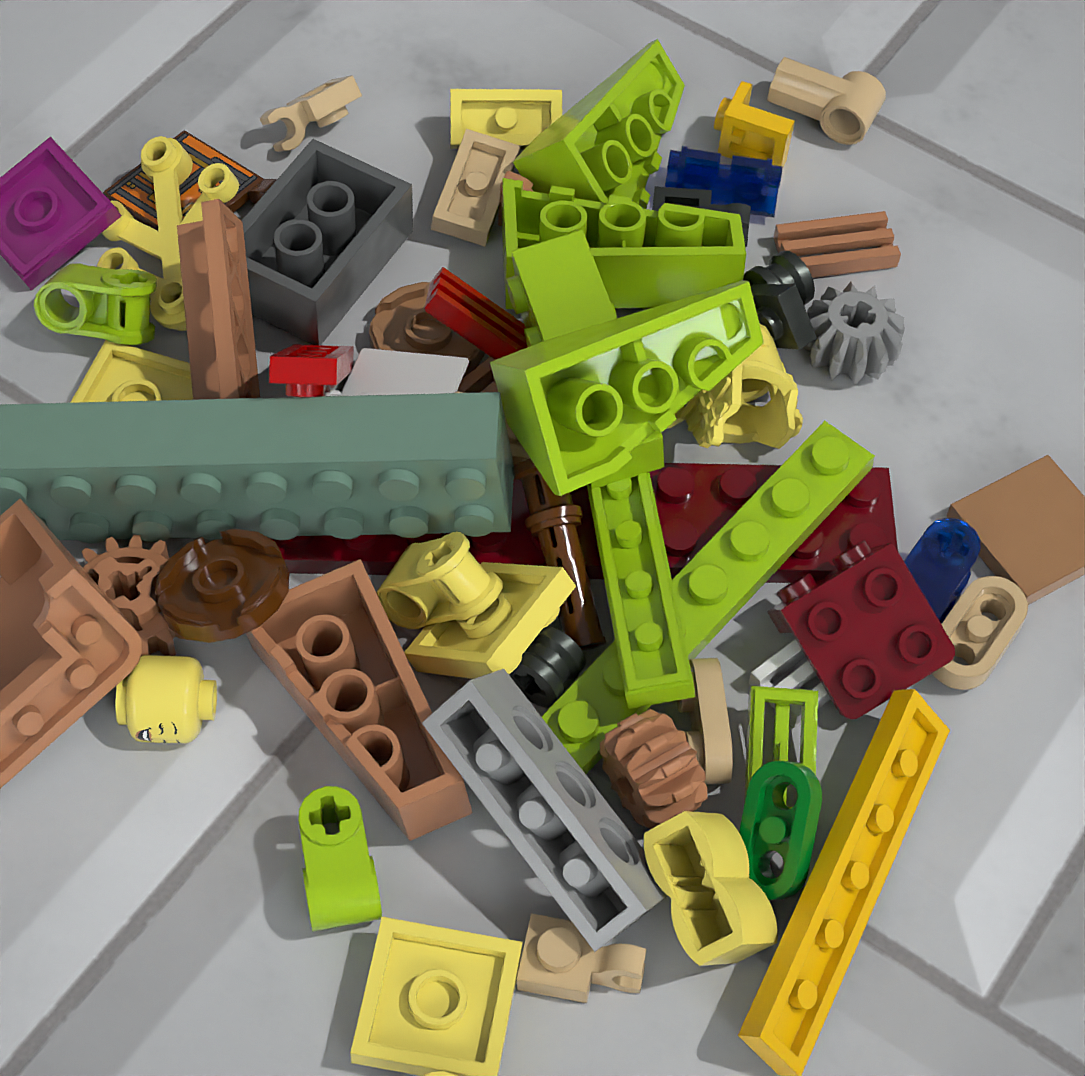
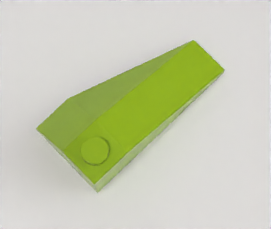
M656 39L648 43L540 133L513 161L520 175L533 183L531 189L534 192L549 194L552 185L575 189V198L608 203L611 194L633 198L632 202L637 203L643 209L647 208L650 194L645 190L649 175L659 170L662 157L657 153L662 134L671 131L685 87L659 40Z
M739 281L545 340L490 362L498 392L501 395L507 424L555 495L562 496L620 470L633 458L630 453L653 432L662 433L677 420L674 415L701 390L710 391L757 350L764 341L749 281Z

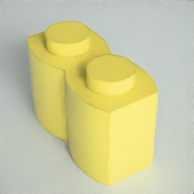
M684 811L644 833V853L647 865L661 890L672 898L671 916L674 930L683 949L696 964L705 966L738 963L777 943L778 929L773 908L763 890L749 878V858L746 846L740 833L727 817L720 813Z

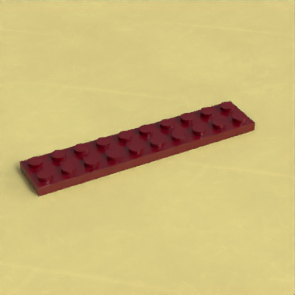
M664 463L663 468L649 472L672 580L781 465ZM872 467L866 476L766 583H792L808 573L811 574L816 582L836 570L831 560L832 558L863 540L866 541L870 549L874 546L893 542L898 551L889 468ZM513 479L511 532H490L479 537L464 535L470 542L468 551L479 564L487 562L546 566L539 537H533L531 532L526 529L525 519L530 514L520 480ZM585 485L570 492L573 505L580 506L583 514L581 518L582 524L576 527L589 578L604 580L588 488ZM450 533L424 534L415 538L401 537L396 534L360 535L352 539H340L331 535L296 536L289 540H271L275 541L289 572L293 574H326L361 559L368 575H388L407 546L412 543H423L439 539Z

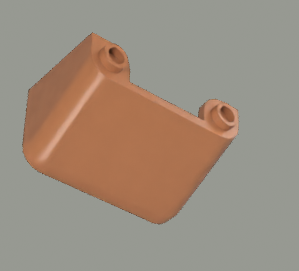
M21 499L0 515V789L128 676L138 664L142 654V640L127 618L44 522Z

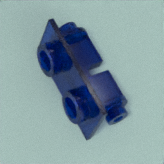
M682 146L681 151L670 150L665 187L712 190L711 204H746L751 206L750 214L774 218L783 166L772 165V159L770 158L762 160L735 155L732 156L731 165L720 164L721 153L688 149V146Z

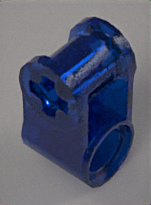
M943 518L934 521L904 560L941 624L954 607L959 596L966 589L971 576L970 569L975 564L981 549L980 538L976 530L967 522L956 518Z

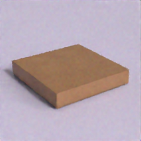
M1049 455L950 505L947 518L995 576L1010 580L1023 591L1028 605L1085 575V496Z

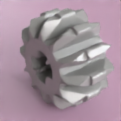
M851 281L843 290V293L834 288L827 287L821 299L813 300L812 305L807 310L817 339L803 347V349L811 352L812 367H830L831 381L841 373L848 374L855 385L863 378L864 373L872 378L879 379L881 374L885 372L886 367L893 366L894 361L898 359L903 345L901 340L905 330L903 324L904 317L895 313V299L879 300L877 299L875 286L866 293L857 291Z

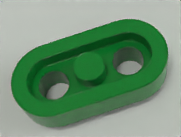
M772 761L764 764L753 774L747 789L739 833L748 853L749 878L763 890L768 900L786 899L796 894L804 885L809 871L822 805V789L813 771L797 762ZM792 784L797 791V801L789 809L784 802L783 795L785 789ZM775 853H779L784 862L783 871L778 877L773 874L770 867L771 858Z

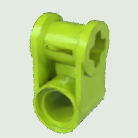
M81 263L69 264L61 268L36 293L34 300L35 313L45 327L60 334L67 333L101 338L124 345L148 343L155 338V326L150 322V294L156 291L157 278L148 272L140 270H115L88 266ZM61 289L70 291L75 295L79 302V307L70 305L62 296Z
M324 786L313 790L304 798L299 808L298 816L305 868H302L312 932L381 920L382 908L373 857L369 856L362 811L358 800L348 790L338 786ZM337 823L340 832L326 835L323 825Z

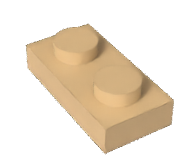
M466 129L434 211L431 230L485 247L499 211L501 182L507 170L514 171L515 165L513 161L519 155L520 146Z

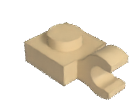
M353 75L331 79L286 103L287 106L266 111L261 116L260 121L262 125L282 120L287 127V135L282 141L275 143L273 147L277 152L292 150L302 143L305 137V129L309 122L316 121L320 128L340 120L349 114L345 105L361 97L362 94Z
M531 913L516 979L517 990L583 1003L588 1001L591 983L623 992L640 993L645 970L646 949L631 944L619 943L601 947L594 952L572 921Z

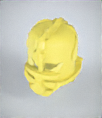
M760 324L764 343L710 391L701 390L688 402L683 410L681 419L686 420L688 431L692 432L699 446L709 448L712 445L719 447L722 442L737 444L759 442L780 449L790 438L796 437L799 434L803 418L799 409H797V384L793 381V376L786 373L775 342L765 326ZM769 391L771 400L764 406H755L747 403L763 396Z

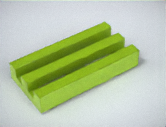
M751 686L748 698L744 804L749 782L753 774L762 766L765 702L775 703L773 761H788L790 704L801 705L799 763L808 767L816 775L818 691ZM787 788L785 789L783 795L785 804L787 800Z

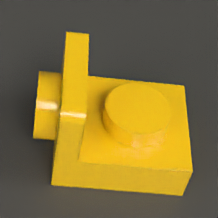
M741 81L732 99L726 97L722 99L715 117L714 129L721 131L717 154L780 175L787 161L795 121L749 106L753 84Z

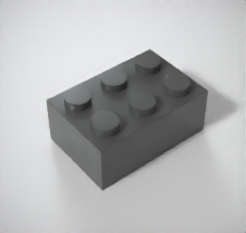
M312 139L241 220L243 222L252 315L313 345H322L413 232L412 184Z

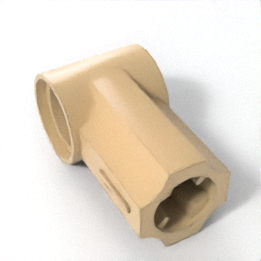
M783 57L769 87L767 101L819 120L824 133L829 138L841 144L851 145L863 140L886 99V91L876 77L866 72L852 71L840 78Z

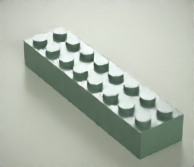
M500 392L0 404V515L21 499L44 522L58 540H78L84 543L95 544L101 543L110 537L114 539H131L133 535H140L141 540L147 542L166 541L169 538L201 537L213 541L222 539L220 531L230 529L256 531L275 540H289L296 536L331 535L340 539H352L360 535L396 534L401 537L415 538L424 534L461 532L466 536L479 537L490 532H511L514 479L512 467L514 464Z

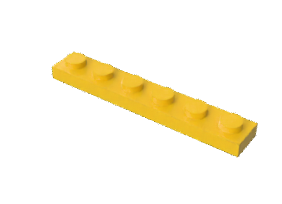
M915 689L893 691L738 1033V1036L779 1076H802L950 732V729Z

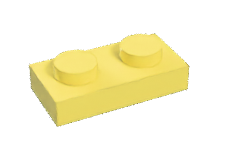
M450 89V149H459L466 129L519 145L520 149H525L540 133L562 116V90Z

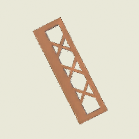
M220 199L201 202L203 221L177 225L193 400L260 398L243 222Z

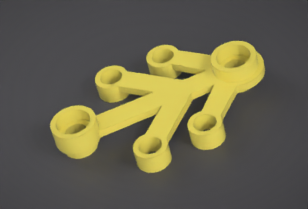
M158 136L150 139L141 150V168L154 183L158 231L135 220L120 202L111 201L122 216L105 229L102 234L110 241L122 240L162 260L163 278L154 275L157 278L156 291L150 294L151 314L163 327L187 331L177 225L203 221L201 202L220 199L223 203L230 201L238 192L239 182L225 164L215 163L209 165L201 172L198 179V186L202 194L186 216L182 218L179 185L189 177L192 171V158L177 140ZM223 180L219 186L214 188L219 181ZM119 247L107 250L100 257L97 267L115 269L120 264H123L120 269L145 271L138 267L137 262L125 249Z

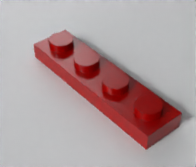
M293 344L270 356L269 383L286 384L287 396H325V392H330V388H335V385H338L352 372L354 346Z

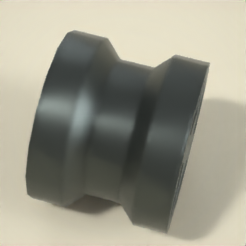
M781 251L769 260L767 267L755 266L744 273L743 281H749L750 286L753 284L796 285L804 305L814 298V281L809 269L796 254L790 251Z
M548 625L540 631L525 650L520 664L509 676L530 702L549 708L564 694V682L567 679L576 678L585 667L586 658L581 648L572 638L561 630Z

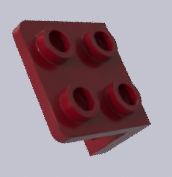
M865 540L853 545L831 559L836 567L835 571L816 582L810 573L798 578L777 592L781 603L767 611L779 633L793 634L838 712L847 719L860 718L889 700L894 690L909 688L950 663L955 656V647L893 542L874 546L871 549Z

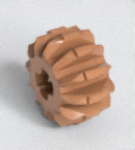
M652 709L639 715L634 713L618 722L617 727L606 733L605 739L600 742V754L604 759L602 769L610 778L612 783L611 789L618 794L622 807L629 809L635 822L652 829L684 811L694 812L701 807V803L708 799L707 786L704 783L706 772L697 761V751L690 747L686 740L685 732L677 730L672 718L666 714H659Z

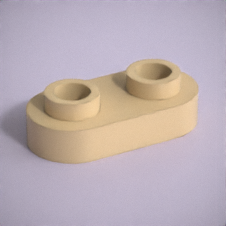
M985 576L974 580L966 588L941 625L955 647V656L963 658L968 665H961L952 660L932 673L937 680L948 687L959 690L976 688L987 680L1019 633L1028 612L1027 599L1023 591L1015 583L998 576ZM982 612L992 613L999 620L991 621L988 617L982 615Z
M718 658L690 659L689 664L696 697L677 700L680 713L690 712L692 731H685L686 740L690 747L697 751V761L706 772L704 783L706 785L729 784L732 778L733 767L732 740L720 662Z

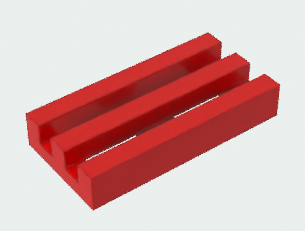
M442 267L431 280L424 306L425 311L490 357L497 360L528 347L524 334L526 327L523 322L449 270Z

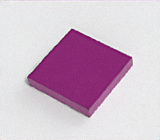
M51 136L0 177V255L31 291L122 216L111 201Z

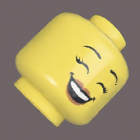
M141 656L136 667L116 686L115 708L118 725H127L132 738L138 742L189 743L199 735L202 720H215L217 708L216 680H204L202 666L195 657Z

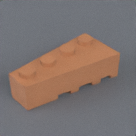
M361 559L289 589L278 611L260 627L246 633L256 654L409 841L472 814L471 804L462 776L422 724L432 714V711Z

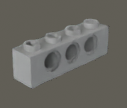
M505 669L468 681L422 722L423 726L594 952L625 931L668 896L655 882L647 865L643 848Z

